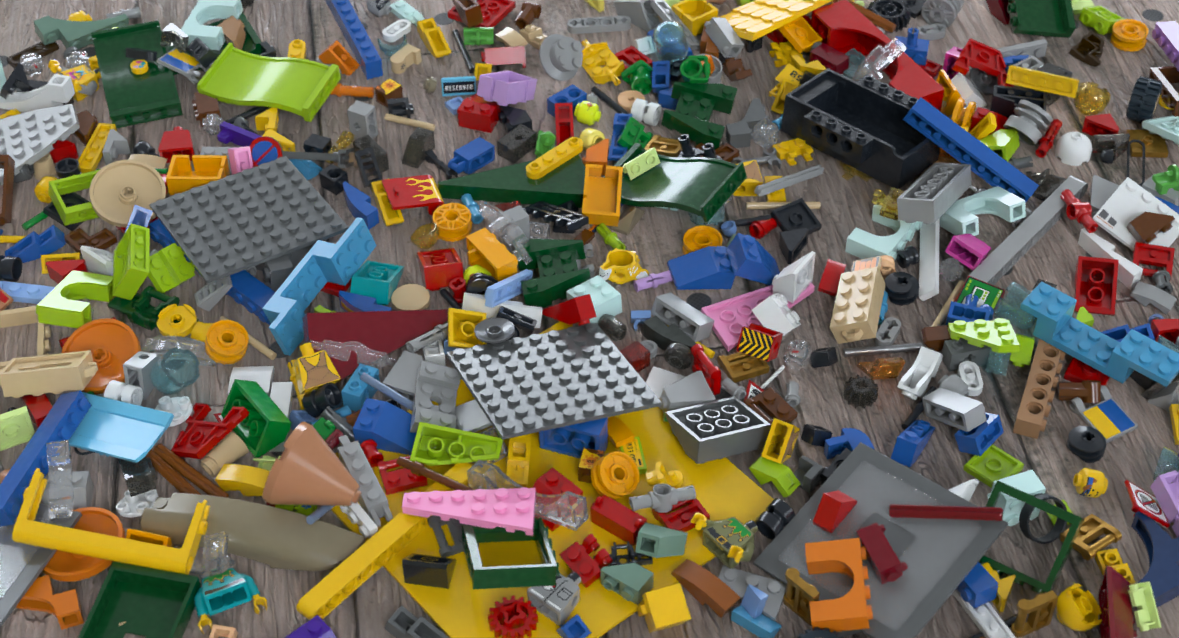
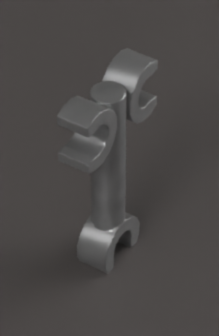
M772 148V153H768L766 149H763V157L746 160L740 157L733 158V164L756 160L758 165L768 163L769 170H772L773 165L781 169L782 161L777 158V150L775 148Z

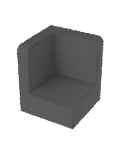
M802 455L799 458L798 469L793 473L801 483L798 487L810 493L822 479L820 474L823 466Z

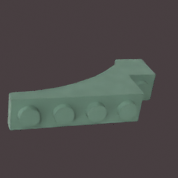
M126 14L96 21H67L47 15L34 21L35 32L44 45L60 39L66 49L72 46L81 49L94 44L91 35L93 32L129 26V19Z

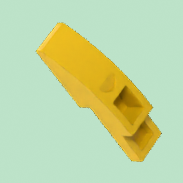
M531 434L509 438L505 487H527Z

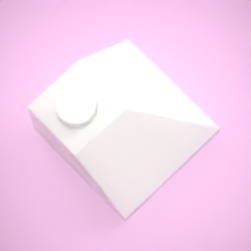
M811 251L784 268L779 275L776 274L772 280L773 294H782L787 301L793 303L813 281L816 252Z

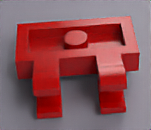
M589 534L581 545L576 541L559 554L570 570L576 572L581 577V583L585 588L601 577V569L613 561L605 548L601 549L593 560L589 556L590 553L600 547L593 534Z

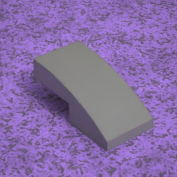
M1143 282L1136 283L1130 294L1131 297L1145 307L1151 303L1165 314L1171 311L1177 298L1166 291Z

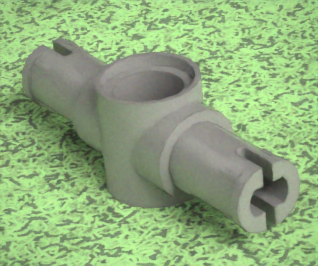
M660 483L655 485L653 491L648 492L646 495L629 497V504L632 511L650 507L657 512L666 513L672 509V505L677 504L679 501L696 499V491L693 485L675 489L668 484Z

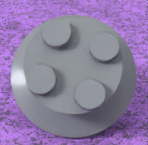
M560 34L546 37L539 51L540 61L546 73L558 81H566L573 78L578 68L582 66L583 53L581 43L571 37H565Z

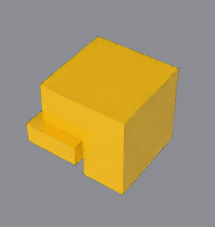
M680 583L644 593L642 597L645 604L636 608L639 617H645L649 633L684 624L691 619Z

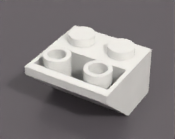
M773 294L752 309V312L764 327L783 333V337L801 325L799 315L794 310H790L787 306L789 303L782 294Z

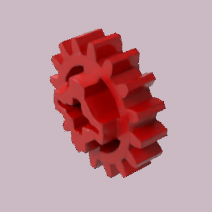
M514 595L511 596V600L503 597L502 603L496 601L495 608L490 607L488 624L490 631H494V637L496 638L500 635L502 638H523L524 635L531 637V630L537 629L538 614L536 606L532 607L530 600L525 603L522 596L519 600H515Z

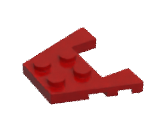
M970 38L953 64L952 70L966 75L970 66L971 68L980 69L988 75L996 76L998 78V85L1014 87V85L1006 83L1008 73L1005 71L1006 64L1001 52Z
M195 403L193 406L195 412L192 417L189 416L186 420L188 425L185 431L179 433L171 451L179 457L202 459L249 415V411L245 407L233 406L221 423L208 422L203 420L212 409L207 404Z

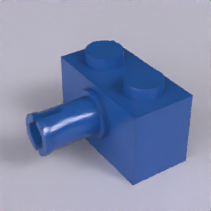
M909 28L907 37L895 36L894 43L918 65L926 66L929 40L918 39L919 30L915 28L914 34H912L913 28Z
M968 294L965 304L951 301L945 325L954 323L957 320L974 322L977 319L989 321L991 310L977 307L978 296L974 295L973 301H971L972 294Z

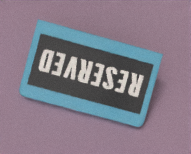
M475 76L441 78L442 96L474 95L477 93Z

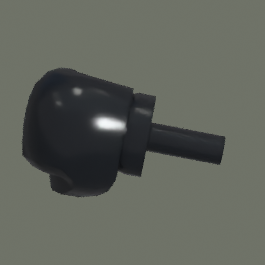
M144 140L139 141L133 146L134 154H148L160 157V155L155 153V148Z

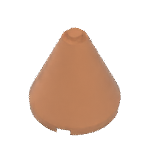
M304 421L301 422L283 445L285 450L280 459L276 458L263 490L262 498L265 499L264 501L272 505L351 506L352 503L356 504L362 494L359 491L360 485L313 425Z

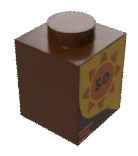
M390 78L375 87L376 101L388 108V99L403 98L402 85Z
M583 448L578 465V481L592 483V466L595 461L604 456V451Z

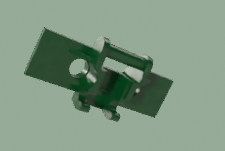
M148 286L140 294L136 292L132 300L115 297L109 302L108 307L126 314L130 322L152 331L155 327L158 328L157 322L160 311L171 304H177L178 306L180 299L176 296L171 297L155 290L154 287ZM151 297L163 301L157 307L150 305ZM176 319V320H174V323H178V322H180L181 320L178 321V320Z

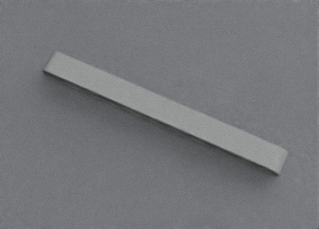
M1069 176L969 276L995 285L1066 214L1067 205L1060 198L1062 191L1069 189L1076 198L1081 199L1088 188V183L1074 176Z

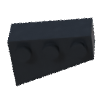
M994 85L990 111L1007 118L1010 115L1017 116L1014 113V109L1018 107L1020 100L1034 103L1046 111L1047 92Z

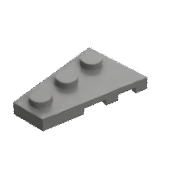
M723 565L718 578L741 597L739 601L743 600L749 584L769 595L762 614L776 622L787 585L781 581L736 568H728Z

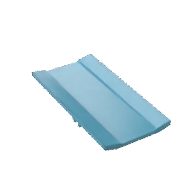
M83 393L92 406L66 445L96 452L100 455L104 454L107 457L111 456L137 463L147 455L167 430L174 415L160 410Z

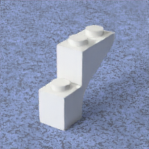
M921 346L913 366L898 384V388L902 390L901 394L913 400H916L917 397L922 398L925 395L931 377L935 378L943 355Z

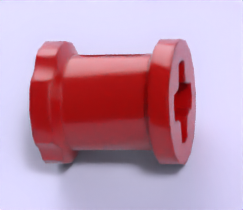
M457 277L449 282V288L453 291L455 300L458 303H463V296L466 293V281L462 277Z
M366 440L360 444L371 468L378 466L377 461L384 460L382 453L377 450L375 440Z

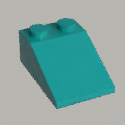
M367 260L352 276L350 293L376 298L377 305H388L393 292L397 289L404 266Z

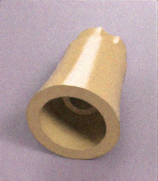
M231 431L205 456L200 465L209 476L214 478L224 464H233L239 458L248 454L249 450L243 440Z

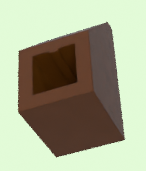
M198 92L194 93L195 100H192L196 121L200 120L201 127L221 124L222 120L217 99Z
M1144 212L1129 222L1126 228L1137 242L1149 244L1157 238L1156 235L1161 231L1163 234L1173 227L1172 223L1175 218L1170 215Z

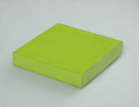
M992 444L981 456L974 455L964 465L963 470L992 488L994 481L1018 474L1023 469L1024 463Z

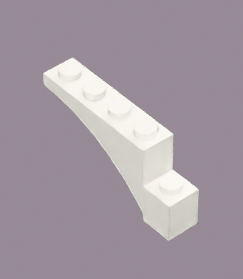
M54 74L46 85L38 89L14 92L13 95L9 94L6 99L0 96V108L8 110L16 108L19 112H29L61 106L63 103L67 104L75 94L71 76Z

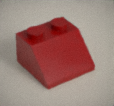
M553 467L540 476L532 487L536 488L534 518H542L544 526L548 527L552 532L583 508V490Z

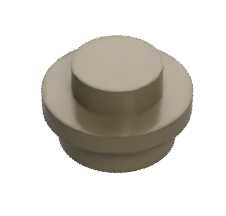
M432 76L425 79L423 88L426 89V93L435 91L437 79H434Z

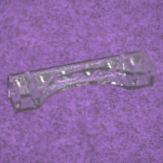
M480 459L466 471L469 487L475 490L522 488L521 485L509 478L497 465ZM569 491L556 495L536 493L535 516L576 531L588 519L586 497Z

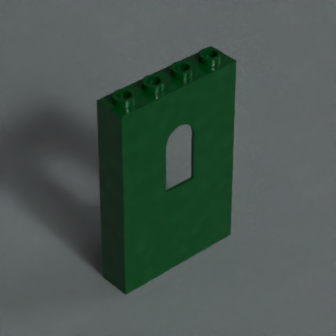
M113 561L78 638H124L126 633L145 636L146 638H182L195 608L194 597L199 588L202 587L199 577Z

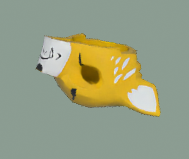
M615 248L609 251L606 262L600 266L599 276L603 280H609L620 285L648 277L649 272L647 269L640 267V259H638L639 256L636 252Z

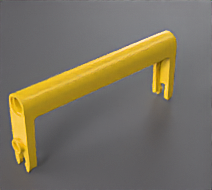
M39 468L35 470L29 487L24 491V501L13 528L12 539L14 542L187 575L190 573L201 537L205 535L208 527L206 521L210 506L207 505V500L197 503L183 546L178 549L35 521L48 481L44 478V474L40 472Z

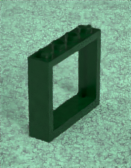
M997 480L985 507H995L1002 492L1072 524L1046 583L985 555L978 562L981 565L982 562L989 563L992 569L996 570L1001 576L1003 572L1010 576L1015 575V583L1023 585L1024 582L1032 585L1031 590L1039 594L1052 591L1084 518Z
M534 518L533 536L525 535V531L515 530L514 533L506 532V528L498 526L489 529L462 524V544L473 589L555 586L556 576L560 575L559 562L556 563L555 550H552V540L548 538V527H544L542 518ZM535 540L542 564L483 567L477 543Z

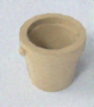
M50 153L33 163L34 176L37 180L40 181L45 176H57L55 164Z

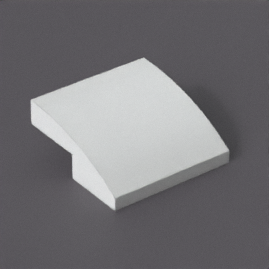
M274 366L233 367L228 395L234 379L257 382L270 397L271 385L274 379Z

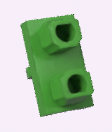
M493 27L463 28L465 45H494Z
M539 130L534 153L536 155L535 159L554 148L556 135L550 131L543 132Z
M1177 165L1168 166L1166 172L1153 174L1152 180L1156 183L1155 190L1160 195L1167 194L1170 188L1179 191V168Z

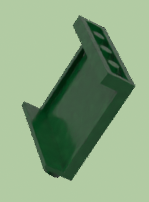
M1008 0L1007 10L1010 13V26H1012V32L1015 34L1070 38L1076 29L1071 0Z

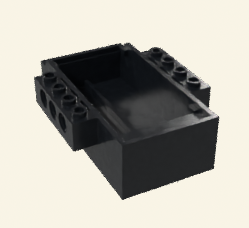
M827 68L785 95L781 125L782 132L794 138L805 140L806 144L896 190L938 161L940 153L938 145L903 120L918 99L871 76L866 75L856 82Z

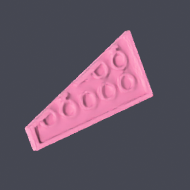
M812 282L793 303L788 301L789 304L787 306L789 308H792L814 292L815 286ZM773 285L701 308L703 314L714 320L712 330L727 352L738 345L742 327H749L751 323L763 326L752 312V309L773 295Z
M522 487L515 489L500 488L404 493L402 511L404 514L426 518L431 515L440 516L443 521H449L450 518L458 519L461 524L489 529L498 526L506 528V532L512 533L515 530L525 531V535L533 536L536 488Z

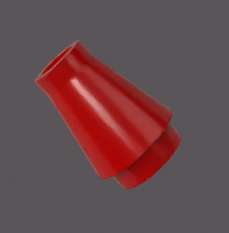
M773 218L754 221L749 227V232L755 239H761L775 229L777 223Z

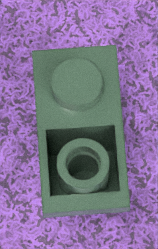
M645 522L638 532L635 553L655 558L684 555L688 533Z
M636 563L608 566L601 569V584L606 589L620 594L625 600L632 601L637 605L643 600L642 595L653 588L654 573Z

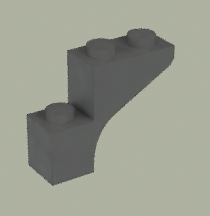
M759 98L752 100L745 117L741 121L726 124L725 138L731 146L735 148L750 147L753 135L767 133V126L770 125L769 116L765 114V106L761 104Z

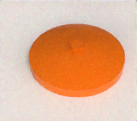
M104 318L88 322L75 330L65 342L61 353L91 350L93 361L97 363L98 371L81 392L88 393L92 391L94 394H103L107 385L112 380L125 383L123 364L137 352L141 351L138 337L127 324L119 320Z
M85 507L72 510L82 514L74 529L125 538L123 525L113 512L99 507ZM57 550L42 571L52 579L72 582L95 576L109 567L113 561Z

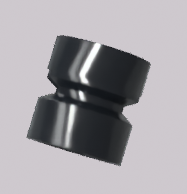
M65 158L55 165L58 179L82 174L79 162L76 159Z
M0 255V280L18 281L22 273L21 259L19 257Z
M326 383L318 387L317 390H312L303 396V406L306 412L315 418L319 417L328 406L334 410L342 404V394L333 383Z
M777 498L767 506L766 511H763L754 522L762 535L770 540H774L795 516V512L786 502Z

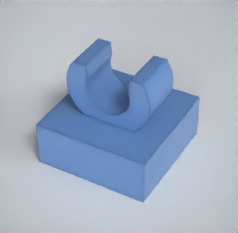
M651 310L631 311L630 322L634 323V331H637L638 324H643L644 321L651 318Z

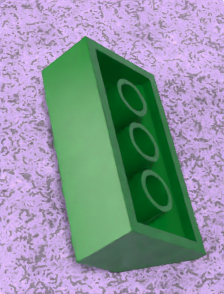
M234 379L221 416L225 418L233 406L245 407L249 411V415L233 431L243 440L250 452L256 458H259L285 441L287 433L290 431L291 421L257 382Z

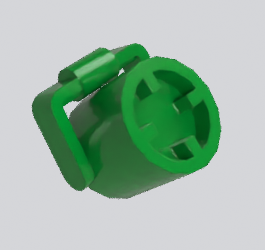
M691 55L682 62L680 71L683 82H708L711 71L707 56Z
M638 60L621 73L622 80L631 85V90L638 91L643 95L648 94L652 90L651 71L653 69L643 60Z

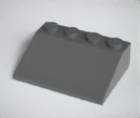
M736 396L665 412V416L683 450L697 464L763 448L771 424Z

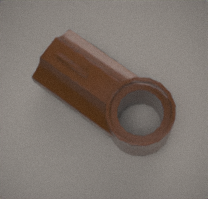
M524 1L521 12L515 20V25L522 30L525 26L530 25L534 18L538 19L541 14V5Z
M1101 381L1059 382V400L1072 401V399L1079 397L1084 403L1101 402Z

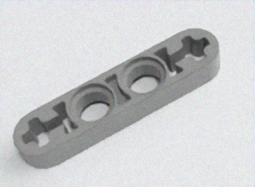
M624 15L574 18L567 22V30L571 34L626 31L631 28V18Z

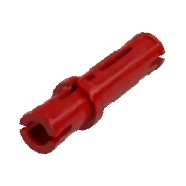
M1052 120L1044 137L1040 139L1039 146L1035 151L1038 157L1044 158L1048 150L1053 147V141L1062 127L1060 120Z

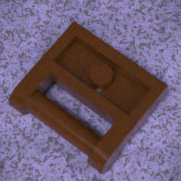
M771 387L755 397L747 398L744 401L748 407L771 425L773 420L757 407L758 405L772 419L776 418L789 423L797 418L798 412Z

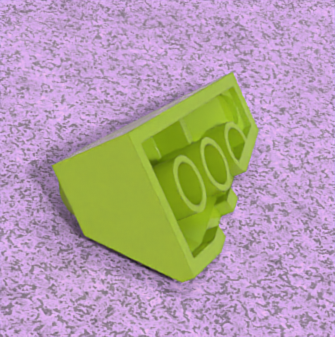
M419 422L410 461H418L424 465L436 466L498 460L503 440L494 436Z

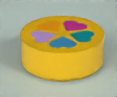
M135 60L130 64L132 73L136 75L144 74L149 69L148 63L145 60Z

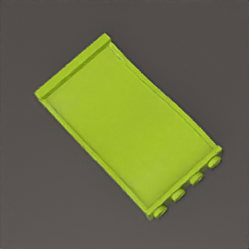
M229 43L198 82L197 90L201 94L224 103L241 106L274 107L300 115L304 118V121L311 122L340 81L341 76L339 66L335 64L327 66L301 58L260 56L233 47L232 43Z

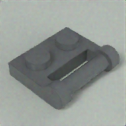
M435 515L428 518V524L433 528L438 541L441 557L445 558L464 552L462 524L458 519L450 518L449 521H443L440 516ZM442 525H447L454 546H448L441 527Z

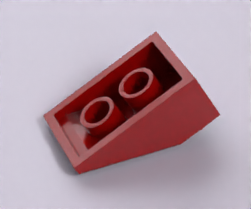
M477 93L464 99L457 110L459 127L492 133L499 121L500 105L496 101L483 100V97L478 96Z
M454 248L417 252L422 280L426 289L437 291L441 287L449 288V282L454 278L462 277L464 279L462 261Z
M1078 257L1074 299L1077 302L1074 312H1079L1080 307H1084L1091 314L1115 315L1118 259Z

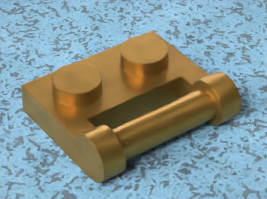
M654 135L644 148L649 150L655 147L657 154L668 157H677L682 151L678 139L665 138L661 135Z
M741 352L717 357L719 366L723 368L728 378L735 383L769 373L770 367L766 361Z
M1090 514L1084 518L1072 548L1081 553L1085 560L1089 561L1095 557L1097 552L1112 542L1120 541L1122 535L1115 527ZM1070 528L1060 534L1062 542H1064ZM1102 534L1106 535L1093 545H1087L1099 536H1101Z
M789 568L785 576L787 587L783 603L806 623L811 625L810 601H819L820 593L813 585L808 584L799 576L800 573L796 568Z
M1053 590L1045 594L1040 593L1031 600H1019L1017 618L1011 627V632L1015 637H1023L1050 625L1058 599Z

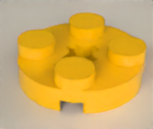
M171 304L160 311L157 327L164 337L170 338L172 341H179L192 332L197 323V316L194 309L187 304H183V306ZM176 319H177L178 321L181 320V321L178 322V323H174V320H176Z

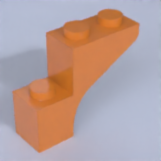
M49 575L37 577L15 607L51 613L57 617L61 630L84 624L81 603L76 589L55 594Z

